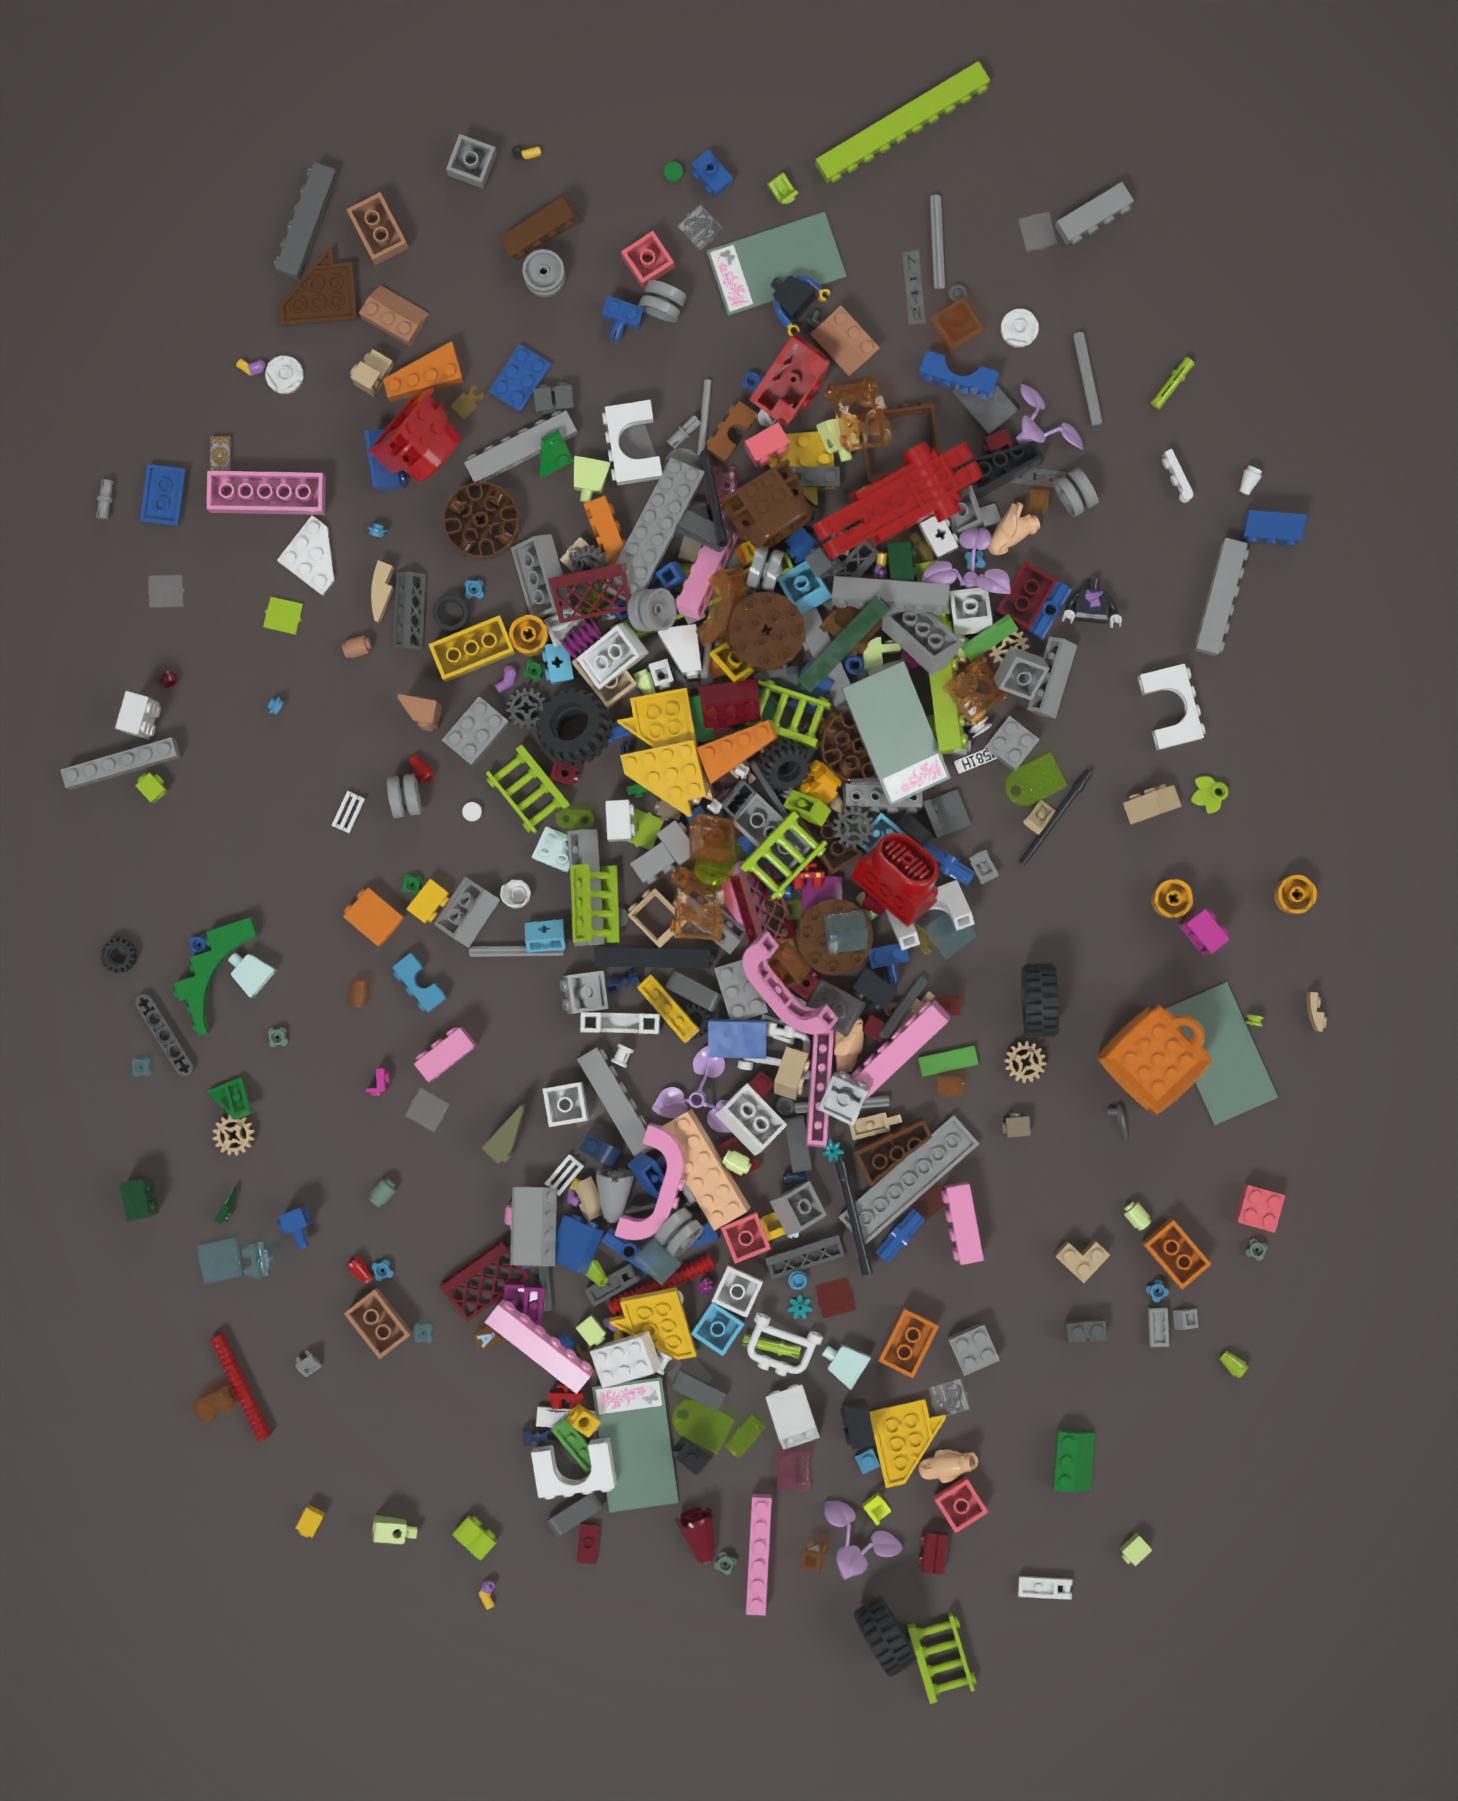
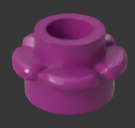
M707 1277L699 1284L697 1289L701 1295L704 1293L708 1295L715 1288L713 1285L714 1280L711 1281Z

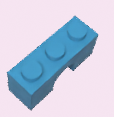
M409 953L393 966L395 970L393 972L394 976L399 981H404L407 985L405 990L411 997L415 995L419 1000L417 1005L423 1012L425 1010L431 1012L447 999V996L436 983L425 989L417 984V974L424 967L413 953Z

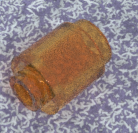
M352 980L348 1003H352V1007L363 1008V1004L367 1005L368 981Z

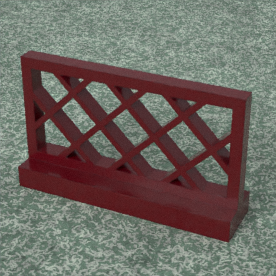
M626 563L548 578L549 586H552L559 624L626 611L631 598L626 574L628 570ZM617 576L622 577L623 584L620 589L611 584ZM597 580H601L606 584L601 593L593 588ZM579 584H583L588 588L584 596L575 591ZM564 587L570 591L565 600L559 596L558 588ZM608 587L617 592L613 600L604 595ZM591 590L599 595L595 604L586 599ZM572 594L581 599L576 608L568 603ZM620 594L626 598V607H620L615 603ZM602 598L610 603L605 611L597 607ZM583 602L592 607L588 614H584L579 610ZM567 605L574 612L570 618L564 619L562 610Z
M772 863L759 867L763 871L769 869L770 878L778 886L780 885ZM747 871L746 873L729 877L749 945L766 930L773 934L772 938L776 943L795 937L783 895L779 899L776 897L773 900L767 896L770 890L768 886H766L764 893L757 890L759 882L763 881L753 872ZM752 875L756 878L753 887L748 884L746 876ZM755 893L762 897L759 905L753 901ZM765 900L772 903L769 912L762 908ZM776 906L781 909L780 918L773 915ZM760 911L767 915L764 924L759 921ZM771 918L778 922L775 930L768 927ZM781 925L786 926L788 935L783 936L778 933Z
M503 1238L440 1283V1289L448 1296L466 1322L503 1297V1291L494 1290L496 1281L523 1283L530 1278L521 1266L515 1267L499 1264L500 1257L505 1253L511 1258V1251ZM487 1266L496 1267L494 1277L483 1275L484 1268ZM498 1267L509 1269L507 1279L496 1277ZM511 1269L520 1270L523 1277L519 1280L510 1279ZM471 1277L480 1278L478 1288L467 1286L468 1280ZM482 1279L493 1280L492 1290L481 1288ZM456 1288L464 1289L463 1299L454 1298L450 1292ZM466 1290L478 1291L476 1301L465 1300ZM480 1292L491 1293L490 1300L486 1303L478 1302ZM464 1303L475 1304L474 1312L467 1316L463 1310Z

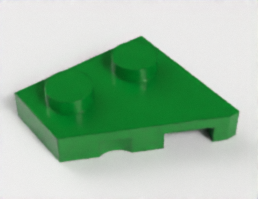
M559 430L541 438L540 469H538L541 478L574 462Z
M241 1077L207 1091L234 1120L252 1113L245 1083Z

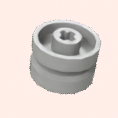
M545 249L534 251L527 256L523 263L522 272L525 284L530 292L540 297H550L558 293L565 284L566 278L563 262L560 257L551 250Z
M648 280L645 287L647 295L641 297L638 306L643 307L644 312L653 317L676 323L680 315L677 307L684 305L687 297L686 294L669 284L657 280Z
M1078 467L1068 473V479L1062 476L1053 482L1061 502L1073 517L1082 514L1084 506L1090 509L1099 503L1092 484Z
M762 546L756 549L746 586L757 588L762 577L764 578L763 590L773 592L776 581L778 582L781 573L784 552L775 549L772 551L770 559L767 560L768 547Z
M663 588L637 590L632 594L627 609L632 626L641 632L668 630L673 625L677 612L673 595Z
M415 773L404 774L403 787L398 776L387 777L388 800L394 819L405 817L406 806L411 816L421 815V799Z
M682 1208L674 1213L655 1234V1238L660 1244H668L667 1251L673 1257H677L687 1250L704 1230V1227L697 1220L691 1221L692 1214L686 1208Z

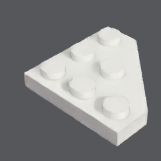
M311 516L277 561L324 596L335 582L329 532L327 526L314 516Z

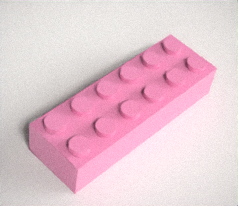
M207 471V510L210 513L325 515L326 477L323 473Z
M935 999L931 1003L927 1001L920 1008L918 1016L913 1014L906 1021L904 1029L900 1027L893 1034L890 1042L886 1040L879 1047L877 1055L871 1054L865 1060L864 1067L861 1068L859 1066L852 1073L850 1079L854 1081L860 1079L868 1083L867 1087L871 1089L867 1098L949 1021L951 1016Z

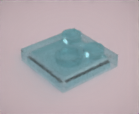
M236 1238L197 1246L204 1284L243 1276Z

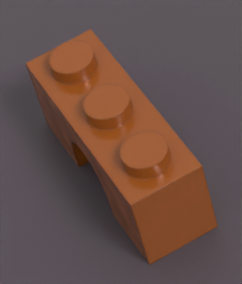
M740 401L736 405L732 404L727 412L729 414L727 419L721 420L716 428L718 430L716 435H711L706 442L707 450L711 452V455L724 464L727 463L736 450V444L729 440L728 433L735 428L742 429L747 433L758 418V413Z

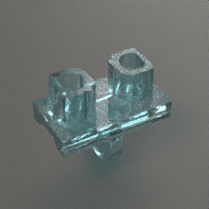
M263 1241L249 1244L248 1247L243 1248V1257L251 1258V1265L245 1266L246 1276L254 1277V1279L268 1276L269 1261L275 1259L274 1256H268V1251L264 1249Z

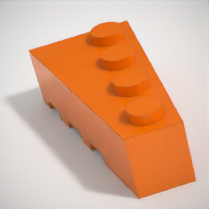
M452 341L383 379L390 402L415 396L430 388L438 390L464 383Z
M602 496L583 505L597 543L601 548V553H607L605 559H610L607 564L612 566L615 565L626 541L625 538L621 539L619 532L622 530L618 520L614 521L612 514H615L612 504H608L606 497Z
M767 720L697 747L710 784L718 781L739 766L740 763L745 762L778 738L772 720Z

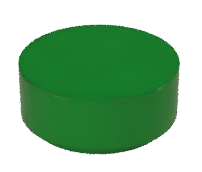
M677 162L668 163L664 169L665 178L673 183L680 181L683 177L682 166Z

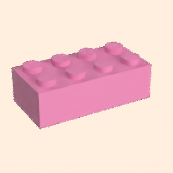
M968 1182L945 1185L941 1194L943 1202L947 1203L948 1207L945 1210L946 1220L948 1223H951V1228L948 1229L949 1237L955 1244V1247L952 1248L953 1258L960 1265L984 1261L970 1184Z

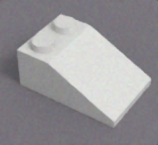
M625 622L616 625L576 659L598 690H600L639 662L649 652L628 623Z

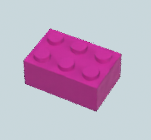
M1197 910L1178 925L1202 955L1214 953L1230 940L1227 936L1229 934L1222 925L1219 926L1215 922L1217 918L1210 910Z

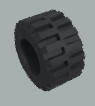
M776 739V742H770V745L768 747L765 746L764 752L759 755L761 758L758 760L760 772L773 789L789 791V788H797L798 784L801 785L803 780L808 778L807 773L811 771V762L802 746L793 739ZM790 761L786 766L779 768L783 763Z

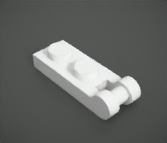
M1170 449L1162 455V463L1165 469H1169L1171 473L1170 479L1172 484L1177 486L1180 491L1179 500L1182 503H1187L1193 497V491L1173 450Z
M1019 1576L1018 1597L1072 1599L1070 1587L1073 1585V1579ZM1058 1585L1063 1586V1591L1057 1592Z

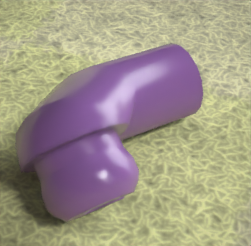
M511 665L504 668V679L495 684L499 693L515 683L517 673Z

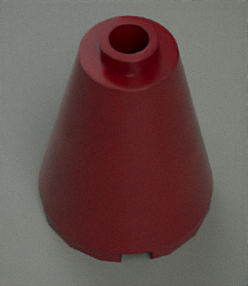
M696 1507L681 1513V1518L675 1519L676 1525L696 1561L701 1562V1564L712 1562V1559L715 1557L714 1513L712 1509L706 1507V1510H701V1507Z

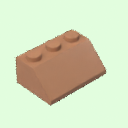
M381 285L368 297L359 312L363 320L410 347L430 316L428 312Z
M841 305L810 333L848 376L879 349V346Z
M398 694V699L419 728L433 732V728L438 729L442 706L437 701Z

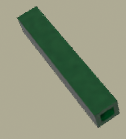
M876 595L798 677L799 687L805 692L809 691L811 693L892 607L882 597Z

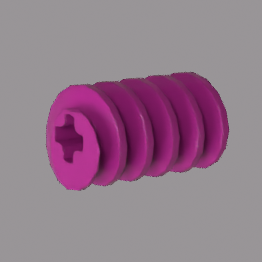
M590 618L591 625L584 622L585 629L580 626L577 627L578 634L571 631L572 638L566 635V642L560 640L565 650L574 658L577 657L576 651L582 654L584 652L583 647L586 649L590 648L589 642L595 644V638H602V632L592 618Z

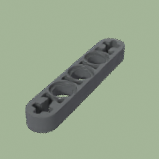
M139 995L136 998L135 1005L172 1066L180 1076L191 1075L194 1072L195 1066L158 1005L150 995ZM142 998L149 1000L147 1005L150 1009H152L153 1007L155 1008V1010L150 1011L149 1013H147V1015L145 1014V1012L148 1011V1009L145 1006L140 1005L142 1003ZM154 1013L160 1017V1021L156 1025L150 1022V1016ZM162 1030H167L170 1033V1038L167 1041H163L160 1038ZM173 1046H177L180 1049V1054L177 1057H173L170 1054V1049ZM184 1056L185 1059L182 1062L185 1065L189 1064V1072L181 1071L182 1064L180 1062L176 1064L175 1060H179Z

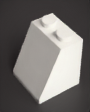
M696 624L670 627L668 630L658 631L661 642L682 676H687V679L698 678L702 669Z
M791 1385L787 1390L781 1392L779 1390L773 1391L769 1396H766L783 1450L820 1438L802 1385Z

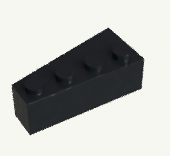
M1031 441L1003 451H995L989 455L974 457L957 466V469L959 470L974 461L977 462L984 476L969 485H972L975 497L978 500L1041 465L1044 456L1036 443Z

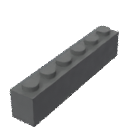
M314 162L313 166L308 168L306 185L303 184L301 187L300 201L296 202L293 210L295 215L293 220H290L287 225L288 234L286 238L282 239L280 245L281 253L279 256H276L274 261L275 270L278 274L300 280L338 176L336 169Z

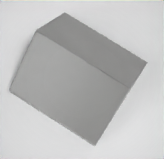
M972 485L959 490L963 498L958 501L962 511L948 518L952 531L955 534L982 526L984 522Z

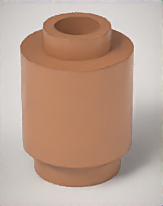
M364 635L348 639L345 643H342V649L346 658H355L368 654L369 649L372 648L369 638H365Z

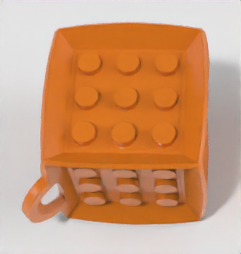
M1152 1003L1132 1019L1097 1056V1059L1116 1082L1151 1115L1159 1114L1172 1104L1212 1063L1209 1053L1202 1046L1205 1041V1032L1200 1023L1186 1015L1174 1017L1158 1003ZM1188 1026L1194 1032V1039H1189L1179 1027Z

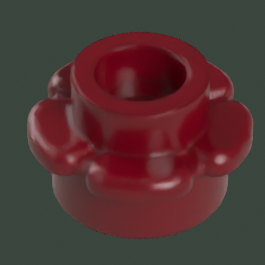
M172 671L164 672L159 679L165 688L173 687L178 683L176 678L178 675L172 673Z

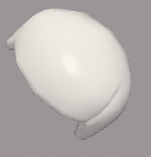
M510 880L507 884L502 885L500 896L508 907L516 909L525 906L529 902L531 891L529 886L522 880Z

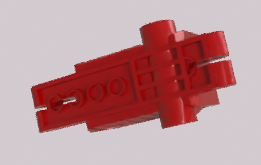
M925 441L902 454L906 461L905 465L847 495L846 498L850 505L812 525L820 541L834 533L837 537L822 544L830 560L868 539L872 546L875 547L933 514L938 523L962 511L958 501L963 499L959 490L984 476L976 461L956 472L952 470L974 457L967 443L964 442L940 455L936 447L930 450ZM859 520V525L844 533L840 532L843 528Z

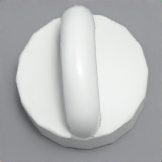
M762 409L758 413V422L763 427H771L775 424L776 419Z

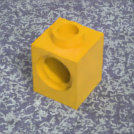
M750 541L742 543L736 551L743 569L752 565L756 552Z
M579 1403L570 1410L566 1418L573 1428L588 1438L601 1423L594 1413Z
M308 1505L295 1529L299 1530L298 1533L304 1537H313L326 1513Z

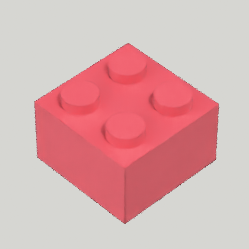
M654 231L621 251L623 260L642 288L646 287L648 280H657L674 269V261Z
M778 422L746 440L745 450L756 468L759 466L763 468L771 463L770 460L776 456L781 458L786 455L790 442Z
M1244 1184L1234 1221L1275 1233L1285 1195Z
M757 1212L721 1226L735 1263L771 1249Z
M966 1476L933 1496L955 1533L988 1513L985 1505Z

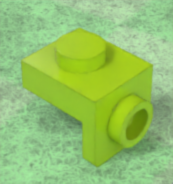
M783 172L766 183L779 203L789 204L798 194V191L792 187Z

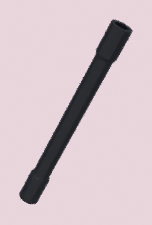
M704 450L700 452L702 469L705 472L717 546L725 547L729 542L717 492L712 456L709 450Z
M846 1160L835 1162L856 1244L862 1276L873 1274V1269L867 1253L855 1204Z

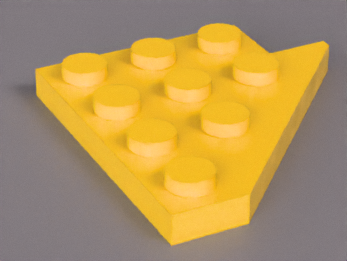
M819 432L785 434L790 442L789 450H787L788 453L781 458L776 456L767 465L769 468H773L788 458L790 461L789 466L834 467L833 453L829 454ZM796 474L799 480H801V474ZM803 487L804 497L814 506H818L817 490L836 489V487Z
M687 688L630 698L633 717L617 720L618 724L653 748L693 739L696 741Z
M695 739L620 755L625 775L688 817L693 816L690 800L708 796Z
M677 1287L621 1298L620 1304L624 1315L611 1317V1325L630 1335L649 1331L654 1347L677 1360L697 1356V1350Z

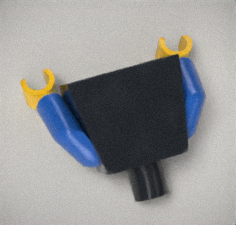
M790 275L784 282L777 277L771 283V287L776 290L772 295L775 300L773 306L776 316L784 327H787L789 336L793 335L790 332L792 327L796 328V331L799 332V327L792 325V321L795 323L817 298L821 302L827 301L823 298L822 293L830 296L829 290H822L821 286L810 277H793Z

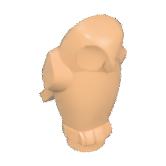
M1012 503L996 527L988 547L993 555L1006 553L1009 547L1019 543L1028 534H1035L1040 529V522L1035 515L1027 514L1020 517L1023 508L1022 503Z
M860 1018L857 1019L848 1037L834 1030L833 1050L836 1056L838 1072L843 1071L847 1073L853 1071L858 1054L862 1051L864 1032L862 1028L863 1020Z
M938 1450L935 1452L934 1457L924 1459L919 1463V1473L924 1479L939 1478L942 1483H947L955 1480L962 1473L975 1469L978 1458L973 1452L959 1453L952 1450Z

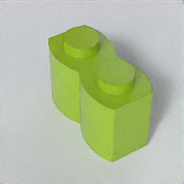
M468 1515L453 1531L452 1535L481 1561L497 1543L496 1535L490 1529L485 1530L482 1528V1522L476 1516L471 1517Z

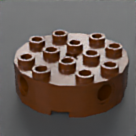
M489 482L471 483L458 488L448 499L443 511V528L450 544L461 555L475 561L492 560L504 555L515 544L520 532V514L513 498L502 487ZM485 518L486 523L479 525L478 519L483 520Z
M773 592L754 593L742 599L730 614L726 626L727 645L733 657L746 667L759 672L775 671L788 664L800 651L805 637L804 619L797 606L785 596ZM764 628L769 631L767 635L761 632Z
M848 704L842 705L831 712L821 725L818 736L820 755L831 772L843 780L858 783L874 778L876 773Z
M838 898L822 899L806 907L797 919L794 931L796 948L802 960L814 970L833 976L847 974L861 966L869 955L873 942L872 926L865 912L854 903ZM836 932L837 939L832 940L830 934H835Z

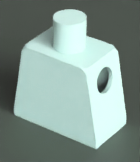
M235 952L228 960L236 967L232 971L231 976L250 998H254L277 971V969L252 954H247L243 959Z
M843 1344L840 1345L837 1351L827 1345L822 1353V1356L830 1360L827 1369L849 1389L853 1388L871 1359L869 1355Z

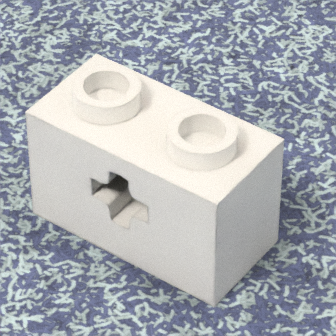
M933 516L920 523L919 528L936 560L957 550L959 540L955 533L951 534L948 528L950 526L948 519L938 523L936 517ZM938 531L940 534H945L943 540L940 537L936 538Z

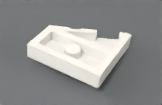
M570 608L563 611L564 619L570 618L574 610ZM558 614L544 619L554 647L561 644L560 640L564 641L566 635L570 636L572 634L571 631L575 632L578 629L577 627L585 622V619L559 624Z

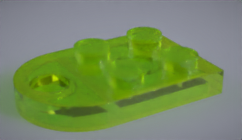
M1051 753L1014 770L1008 776L1005 783V791L1008 798L1019 806L1032 805L1067 787ZM1013 786H1019L1021 789V794L1017 797L1011 794Z
M706 835L703 836L694 868L696 876L701 881L710 885H721L730 880L729 877L733 874L739 843ZM712 873V874H715L716 876H715V877H712V876H710V875H708V874Z
M687 1399L679 1403L673 1413L674 1428L681 1436L715 1454H718L735 1421L734 1418L723 1412L715 1411L693 1399ZM686 1409L689 1412L688 1418L680 1419L678 1411Z

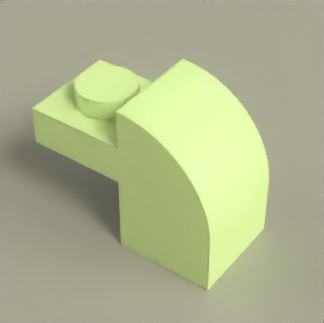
M881 637L874 638L864 649L862 656L864 661L863 671L883 665L882 654L900 653L901 646L894 640L885 641V644H881Z

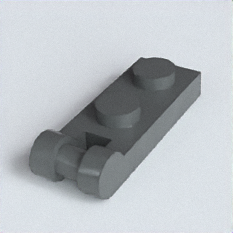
M789 466L794 475L801 474L799 482L802 487H840V467Z
M632 1263L607 1276L608 1281L604 1286L599 1287L595 1283L585 1289L594 1307L641 1280L639 1275L635 1274ZM627 1273L629 1280L624 1281L621 1275Z

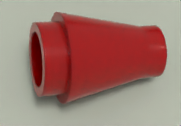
M418 754L409 759L417 781L425 784L435 776L433 774L434 770Z
M355 1256L345 1265L348 1268L347 1271L364 1284L372 1280L373 1276L362 1258Z

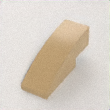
M379 560L373 575L371 602L374 621L381 624L394 588L388 585L394 567Z

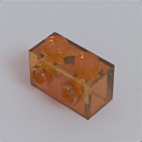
M228 1384L191 1404V1407L199 1422L205 1420L207 1423L217 1417L216 1413L220 1411L226 1413L234 1408L233 1404L238 1400Z

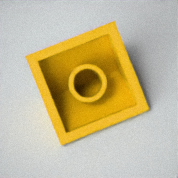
M727 642L709 653L733 682L744 681L755 671L733 657Z

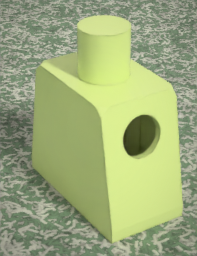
M856 415L827 420L817 424L818 432L829 454L839 452L841 462L852 460L850 449L859 446Z
M579 456L574 457V489L581 491V502L591 501L593 493H602L611 469V462Z
M374 1516L373 1542L404 1544L405 1538L416 1539L417 1527L407 1526L405 1519ZM399 1529V1532H393L394 1530Z

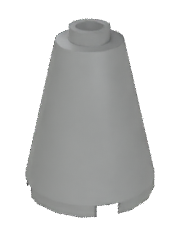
M612 1167L596 1171L602 1215L604 1219H607V1222H618L624 1213L634 1180V1174L628 1169L618 1168V1171H612Z

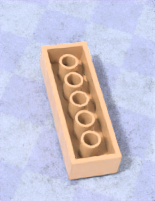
M692 1108L662 1126L672 1132L682 1145L685 1154L683 1179L714 1231L746 1213L751 1208L737 1183L733 1180L731 1173L725 1168L726 1165L722 1164V1158L714 1148L715 1146Z

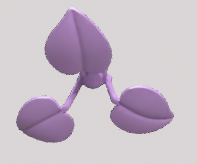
M1020 384L1023 398L1035 408V411L1031 418L1028 416L1022 417V432L1016 436L1017 442L1019 444L1031 441L1043 443L1046 436L1060 431L1068 442L1083 450L1080 435L1067 423H1062L1061 427L1043 433L1033 420L1039 412V408L1041 410L1045 409L1044 400L1036 390L1027 385Z
M981 527L967 529L959 537L962 547L972 548L971 572H967L963 579L958 570L952 569L951 563L947 561L932 563L925 570L922 578V583L950 585L956 580L957 576L960 585H963L964 589L980 588L988 592L1010 594L1009 576L1005 571L990 569L985 572V575L980 574L979 578L974 572L976 549L985 550L990 546L991 542L989 531Z
M708 1045L702 1048L693 1060L694 1072L700 1075L704 1074L698 1090L694 1091L689 1098L684 1099V1093L679 1088H665L659 1094L652 1106V1110L663 1117L676 1118L688 1110L685 1102L690 1103L695 1108H699L702 1105L704 1107H711L712 1110L707 1115L709 1126L718 1132H731L715 1115L727 1100H720L714 1106L705 1102L706 1095L702 1091L707 1075L715 1078L722 1074L725 1068L724 1058L708 1057Z
M832 1500L826 1501L823 1504L825 1517L832 1525L837 1527L847 1526L846 1545L840 1548L836 1555L837 1564L844 1579L861 1574L866 1570L868 1565L863 1555L871 1547H874V1552L882 1557H892L902 1551L901 1543L886 1531L874 1532L871 1536L872 1543L867 1545L862 1551L855 1545L849 1546L851 1530L849 1522H853L856 1519L854 1510L841 1501Z

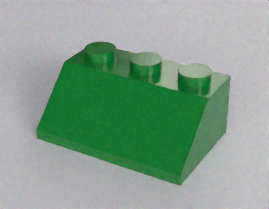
M1056 1429L1051 1486L1054 1491H1090L1095 1432Z

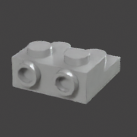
M603 971L562 976L563 980L560 981V989L562 992H565V999H563L562 1004L567 1014L608 1009Z
M835 1072L818 1110L854 1126L871 1088L867 1087L868 1083L863 1080L857 1079V1081L850 1079V1075L846 1072Z

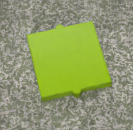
M270 596L268 609L265 610L266 617L263 627L296 635L299 622L302 621L300 617L303 604Z
M635 808L634 817H631V824L634 823L635 836H632V841L628 842L635 844L636 847L640 846L651 850L654 847L658 837L657 833L660 832L664 821L653 816L651 812L646 813Z

